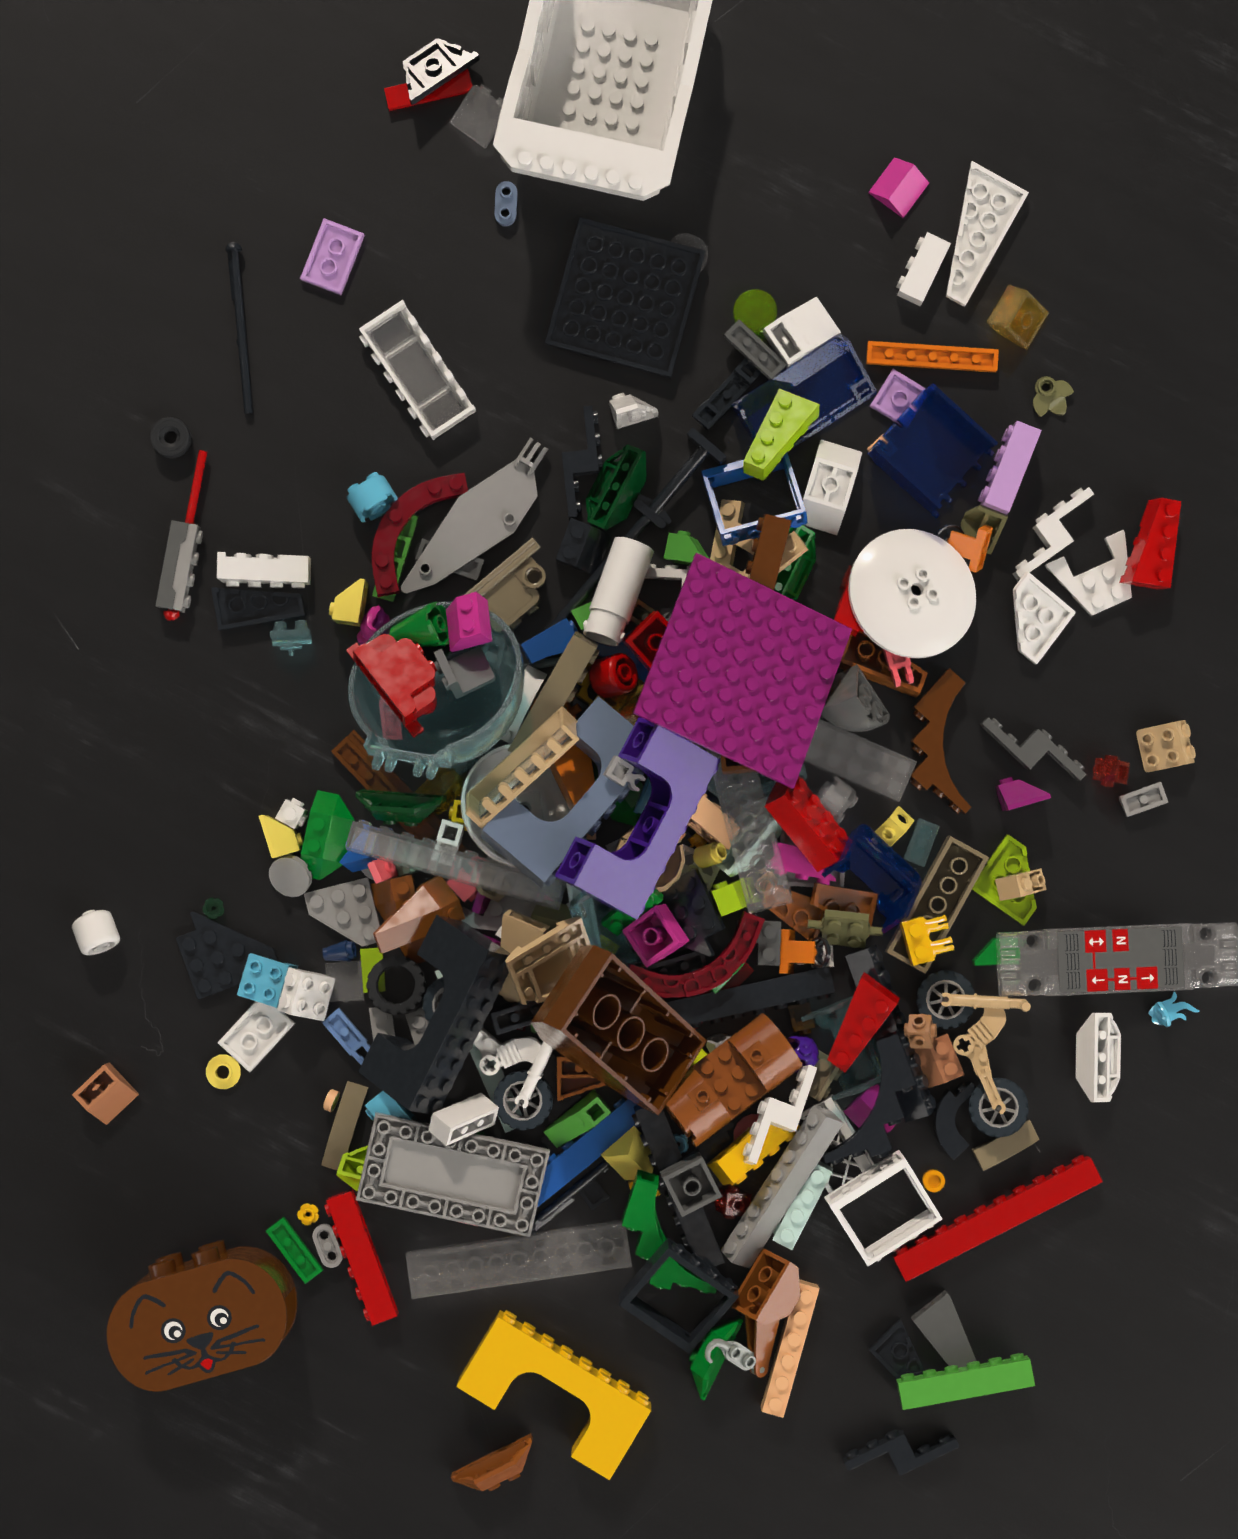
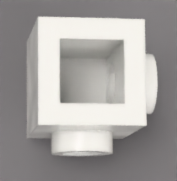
M292 798L291 801L285 799L275 819L293 829H298L299 826L302 827L306 822L308 810L303 808L304 803L295 798Z

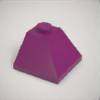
M1012 777L999 780L1000 785L995 786L1002 811H1008L1051 798L1049 793L1024 781H1013Z

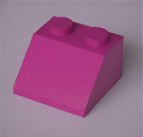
M477 592L456 597L446 609L450 651L455 652L492 642L488 600Z
M666 904L655 905L622 930L645 967H649L672 954L690 941Z

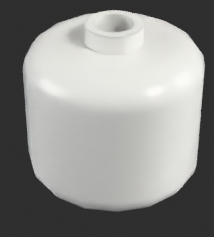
M86 911L72 924V930L79 949L84 955H95L105 952L116 946L120 941L118 930L109 911Z

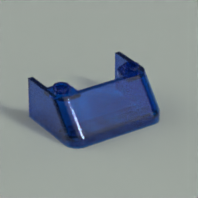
M861 824L848 836L849 838L839 861L825 868L822 876L825 878L834 870L844 873L850 869L877 893V909L886 917L881 930L885 934L909 916L922 885L920 875L869 826Z

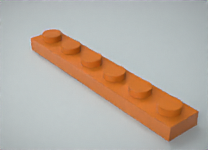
M868 341L866 364L996 373L999 349Z

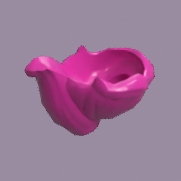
M381 606L370 608L363 616L360 625L361 630L357 634L359 644H367L379 635L390 633V618Z

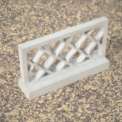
M833 1094L815 1104L832 1111L843 1122L842 1127L838 1131L837 1141L832 1140L831 1144L837 1146L842 1143L839 1142L840 1137L844 1142L855 1133ZM812 1107L803 1111L800 1119L805 1120V1116L808 1115ZM866 1150L865 1154L854 1157L855 1162L850 1161L852 1155H849L848 1160L844 1159L843 1163L847 1164L844 1175L832 1172L831 1175L843 1178L842 1185H844L846 1179H853V1177L847 1176L849 1164L859 1167L862 1173L874 1166L875 1164ZM828 1180L825 1188L830 1194L833 1192V1189Z

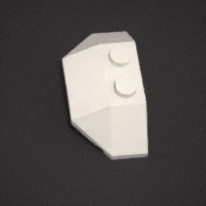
M1092 1013L1076 1034V1079L1090 1102H1110L1111 1095L1120 1080L1121 1033L1113 1020L1112 1013Z

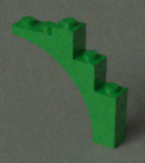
M637 1170L622 1215V1226L631 1231H640L635 1255L644 1260H649L667 1239L661 1229L655 1205L659 1175ZM671 1257L663 1263L649 1280V1284L658 1289L665 1288L670 1290L674 1282L681 1287L698 1289L702 1293L715 1294L717 1289Z

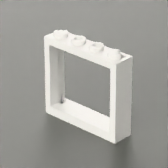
M897 1150L824 1197L867 1266L876 1261L879 1262L882 1257L890 1252H895L901 1245L917 1238L920 1233L934 1227V1224L942 1220V1217L900 1150ZM903 1169L927 1209L864 1249L840 1209Z

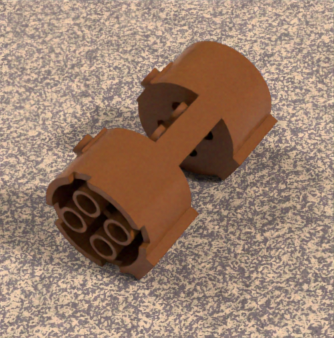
M762 1013L690 1067L668 1100L665 1108L682 1133L687 1138L692 1136L691 1143L698 1147L802 1068L803 1065L784 1035Z

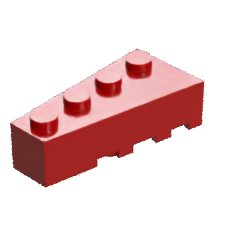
M1167 498L1148 500L1140 523L1141 529L1138 537L1134 539L1132 554L1127 559L1125 565L1127 568L1124 575L1121 576L1119 583L1157 590L1171 588L1181 501Z

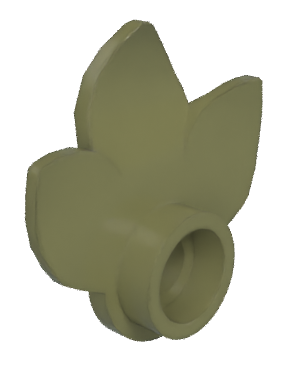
M1048 376L1039 378L1035 384L1036 395L1033 399L1035 412L1040 417L1046 414L1048 410L1057 415H1064L1067 409L1065 397L1074 392L1070 384L1063 380L1055 381ZM1047 384L1049 391H1043L1042 385Z

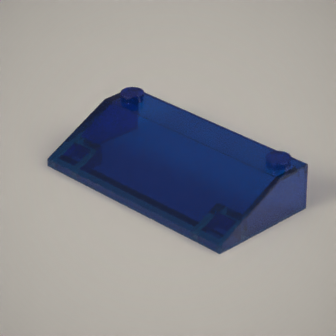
M838 334L780 372L772 381H766L731 404L754 441L779 389L820 404L819 417L815 422L811 423L804 435L798 438L792 447L793 449L878 392L850 340L842 334Z

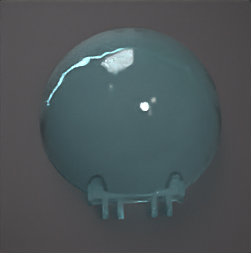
M453 601L438 602L436 605H442L447 609ZM426 605L416 607L393 618L376 631L366 644L379 635L389 634L393 626ZM489 611L492 642L485 643L486 646L481 647L496 677L495 680L456 699L452 690L447 691L441 680L445 677L444 673L439 675L438 671H436L435 686L433 688L436 693L437 706L432 713L417 718L424 731L414 738L354 662L349 678L348 699L354 719L367 736L363 746L368 755L374 756L371 764L372 769L379 770L385 758H387L384 766L385 771L392 773L397 760H401L415 765L413 768V776L420 777L425 767H428L426 778L433 779L439 767L451 769L452 766L471 761L490 750L506 734L514 722L522 702L525 672L523 657L517 639L510 627L500 617Z

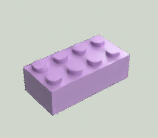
M1016 421L1013 426L1009 425L1008 429L1006 428L1001 440L1005 442L1004 446L1001 445L1000 449L997 450L994 461L997 462L996 466L990 469L986 478L989 484L982 489L978 501L981 502L980 505L1005 515L1010 512L1042 430L1020 421Z

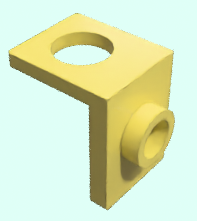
M898 806L872 835L889 849L906 833L913 824L914 819ZM898 815L903 816L906 823L901 822Z

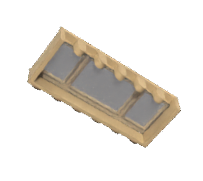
M563 706L558 709L466 794L465 814L482 829L579 741L576 731V723L578 721Z

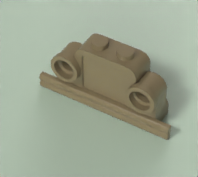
M533 538L466 593L477 592L488 600L491 629L496 624L502 630L509 628L514 630L522 623L521 618L526 614L531 616L539 609L537 605L539 604L540 596L536 589L543 586L546 574L544 569L531 557L541 548Z

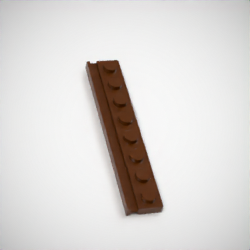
M355 730L331 751L367 790L414 793ZM432 813L424 821L418 823V826H405L404 822H398L417 843H421L422 848L432 858L442 821ZM461 843L453 867L440 863L437 864L452 878L475 856Z

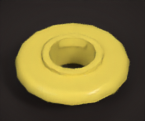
M229 1055L213 1057L206 1067V1077L209 1083L218 1089L233 1087L241 1075L239 1063ZM219 1066H226L229 1069V1076L222 1079L218 1076L217 1069Z

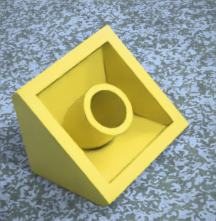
M635 1126L601 1154L624 1180H634L637 1170L653 1173L654 1169L648 1157L651 1154L649 1146L644 1147L640 1137L642 1133Z

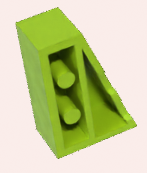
M751 876L727 884V881H722L712 885L713 890L710 891L713 902L721 917L760 900Z

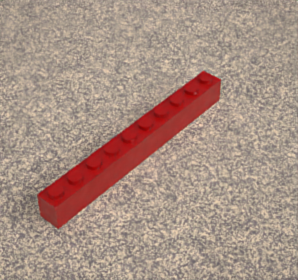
M1077 1156L1071 1160L1072 1164L1066 1167L1060 1165L1052 1170V1174L1046 1177L1040 1175L1032 1180L1033 1183L1026 1187L1025 1185L1016 1187L1012 1190L1013 1193L1007 1197L1001 1195L993 1200V1204L987 1207L981 1205L973 1210V1214L967 1217L965 1214L954 1219L955 1223L949 1226L945 1224L934 1229V1234L928 1237L926 1234L916 1238L914 1240L915 1243L908 1247L906 1244L900 1246L895 1251L896 1253L892 1254V1257L903 1279L907 1282L1102 1183L1103 1181L1092 1159L1089 1156Z

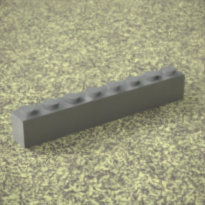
M814 1105L720 1250L731 1263L750 1268L842 1127L843 1122L832 1111Z

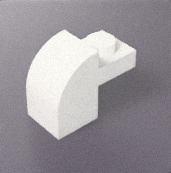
M442 819L436 839L437 844L432 857L433 862L450 867L454 866L465 825Z

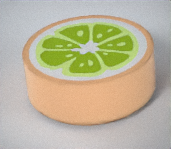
M332 1089L328 1092L323 1104L324 1110L333 1112L339 1100V1091Z

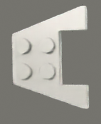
M1124 530L1104 538L1113 560L1073 577L1064 556L1045 565L1046 569L1058 579L1057 581L1072 594V597L1090 616L1132 598L1131 585L1119 583L1121 576L1124 575L1127 568L1125 565L1128 559Z

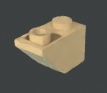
M1042 868L995 879L1000 901L1046 890Z

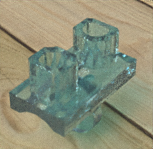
M297 620L295 622V630H287V623L284 621L275 622L273 631H270L272 645L280 646V650H288L289 656H294L295 649H302L303 644H312V636L306 620Z

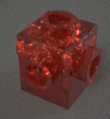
M1105 755L1104 759L1096 758L1092 780L1101 781V786L1114 787V783L1127 785L1130 763L1120 761L1118 756Z
M727 1186V1189H719L722 1197L715 1200L716 1211L722 1213L724 1218L729 1219L743 1216L751 1204L752 1194L740 1190V1187Z

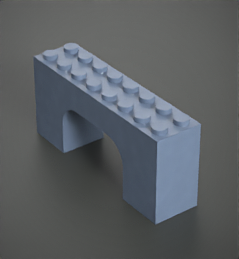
M599 696L577 720L576 731L579 741L574 744L594 761L598 770V779L569 813L557 821H543L514 799L482 829L481 838L541 889L545 885L549 887L556 880L555 875L574 838L579 837L587 841L586 837L588 835L593 836L601 827L602 818L607 820L616 808L615 803L617 801L622 803L631 790L627 782L624 787H621L603 774L613 756L619 755L634 726ZM636 767L632 771L633 774H645ZM636 779L634 781L635 786L640 782V780Z

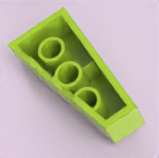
M779 389L743 461V473L764 481L779 464L786 452L792 449L798 438L804 435L811 423L817 420L820 404Z

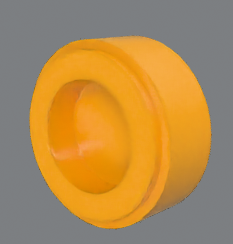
M932 1169L923 1175L922 1183L928 1191L938 1192L944 1187L945 1178L941 1172Z

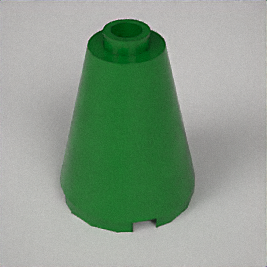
M438 602L429 603L390 629L389 635L393 636L396 642L400 639L408 638L414 644L418 643L421 647L445 646L449 644L446 609L442 605H436Z

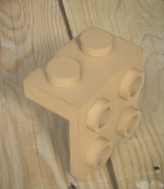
M1185 720L1144 728L1136 732L1143 767L1146 772L1195 763V749L1191 745L1189 738L1191 731Z

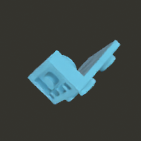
M250 953L237 995L278 1008L288 967L297 969L298 966L281 963Z

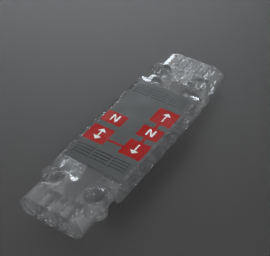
M1235 922L1042 929V931L997 932L998 992L1001 997L1176 991L1238 986V926ZM1202 928H1205L1207 931L1205 939L1200 937ZM1029 935L1035 938V943L1032 947H1029L1026 943ZM1205 972L1209 974L1207 983L1202 981V975ZM1032 979L1037 982V988L1034 991H1030L1028 987Z

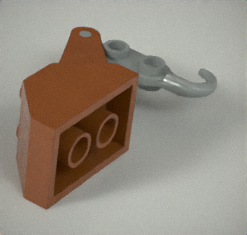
M765 1248L761 1250L740 1286L738 1299L731 1305L732 1308L745 1315L748 1349L736 1341H725L719 1338L709 1342L705 1349V1358L709 1363L713 1362L710 1357L711 1351L715 1347H719L725 1359L742 1370H750L752 1374L760 1378L764 1377L768 1372L779 1321L791 1314L801 1296L798 1267Z

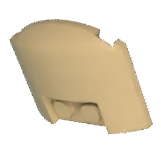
M580 916L556 923L557 927L522 948L517 946L505 960L522 1005H527L526 1001L544 1002L580 947L591 945Z

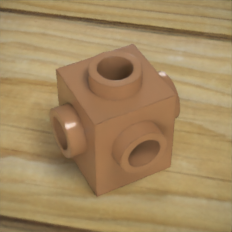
M909 1014V1021L904 1025V1035L909 1039L910 1048L933 1049L934 1037H937V1024H933L932 1015Z

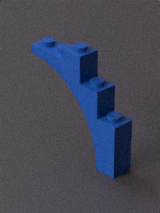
M565 618L522 643L520 647L529 663L532 664L545 657L563 653L575 631L578 632V629L572 620L568 621ZM620 642L618 646L598 643L596 649L600 651L598 654L600 657H606L615 653H623L629 656L636 665L638 681L644 686L649 672L623 642Z

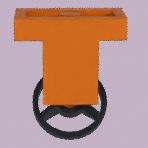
M946 524L938 529L935 534L939 537L940 533L945 529L946 535L943 540L949 543L963 558L970 559V571L978 572L983 568L993 527L988 525L980 527L976 538L965 535L963 530L955 524ZM949 527L957 528L960 530L961 533L955 531L950 532Z
M781 929L779 973L794 974V963H811L815 968H824L828 964L831 950L825 938L816 937L812 941H795V930ZM823 945H825V949H826V955H825L824 961H823V959H822V957H823Z

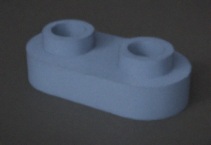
M509 181L501 182L497 186L495 193L494 215L497 223L501 226L512 225L517 215V188ZM504 189L511 191L509 195H504L502 192ZM507 210L509 215L507 217L502 216V211Z

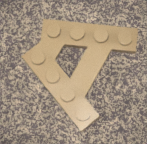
M722 499L720 514L725 529L742 525L744 502ZM716 526L710 559L748 578L749 574L745 573L746 569L743 572L733 567L737 546L754 555V552H751L754 539L740 541L734 545L722 546ZM795 531L787 537L779 573L809 550Z

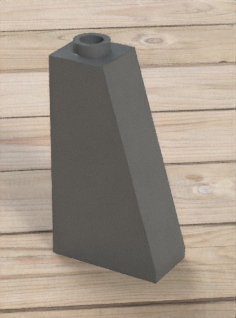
M945 1290L911 1317L948 1366L966 1367L967 1363L976 1361L952 1299Z

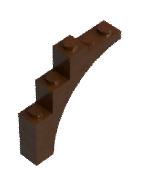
M949 668L912 707L915 711L913 715L922 723L926 721L927 724L910 743L914 745L912 747L914 752L919 756L925 755L926 757L909 777L912 779L910 783L917 790L923 789L926 791L932 785L934 787L932 791L940 799L945 797L950 802L948 806L955 813L961 812L966 814L971 806L959 794L952 782L945 764L943 751V733L947 714L956 695L965 685V682Z

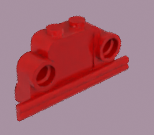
M382 634L367 644L359 646L358 643H355L346 649V652L411 736L414 738L422 733L424 728L417 721V718L432 713L437 706L436 693L433 688L435 686V672L437 669L431 660L427 661L424 657V651L418 643L414 644L408 638H403L396 642L393 636Z

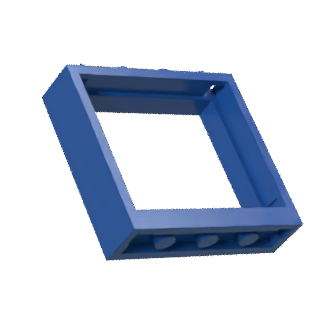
M786 452L772 472L784 469L796 510L776 515V517L792 520L790 528H797L808 523L807 513L788 453ZM744 459L701 471L722 546L734 545L748 539H756L759 535V531L756 530L758 521L725 529L713 491L715 487L753 477L743 473Z

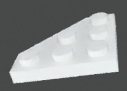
M1025 572L1013 588L1018 651L1034 664H1038L1076 612L1031 573Z

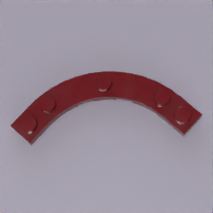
M465 473L442 476L420 483L399 497L387 510L376 531L372 548V569L377 597L399 593L394 566V554L397 539L405 525L417 511L439 501L458 498L467 492L468 487Z
M743 911L735 933L725 950L714 961L696 971L678 975H666L649 971L629 963L628 968L659 997H690L702 994L724 983L745 963L757 942L765 919Z

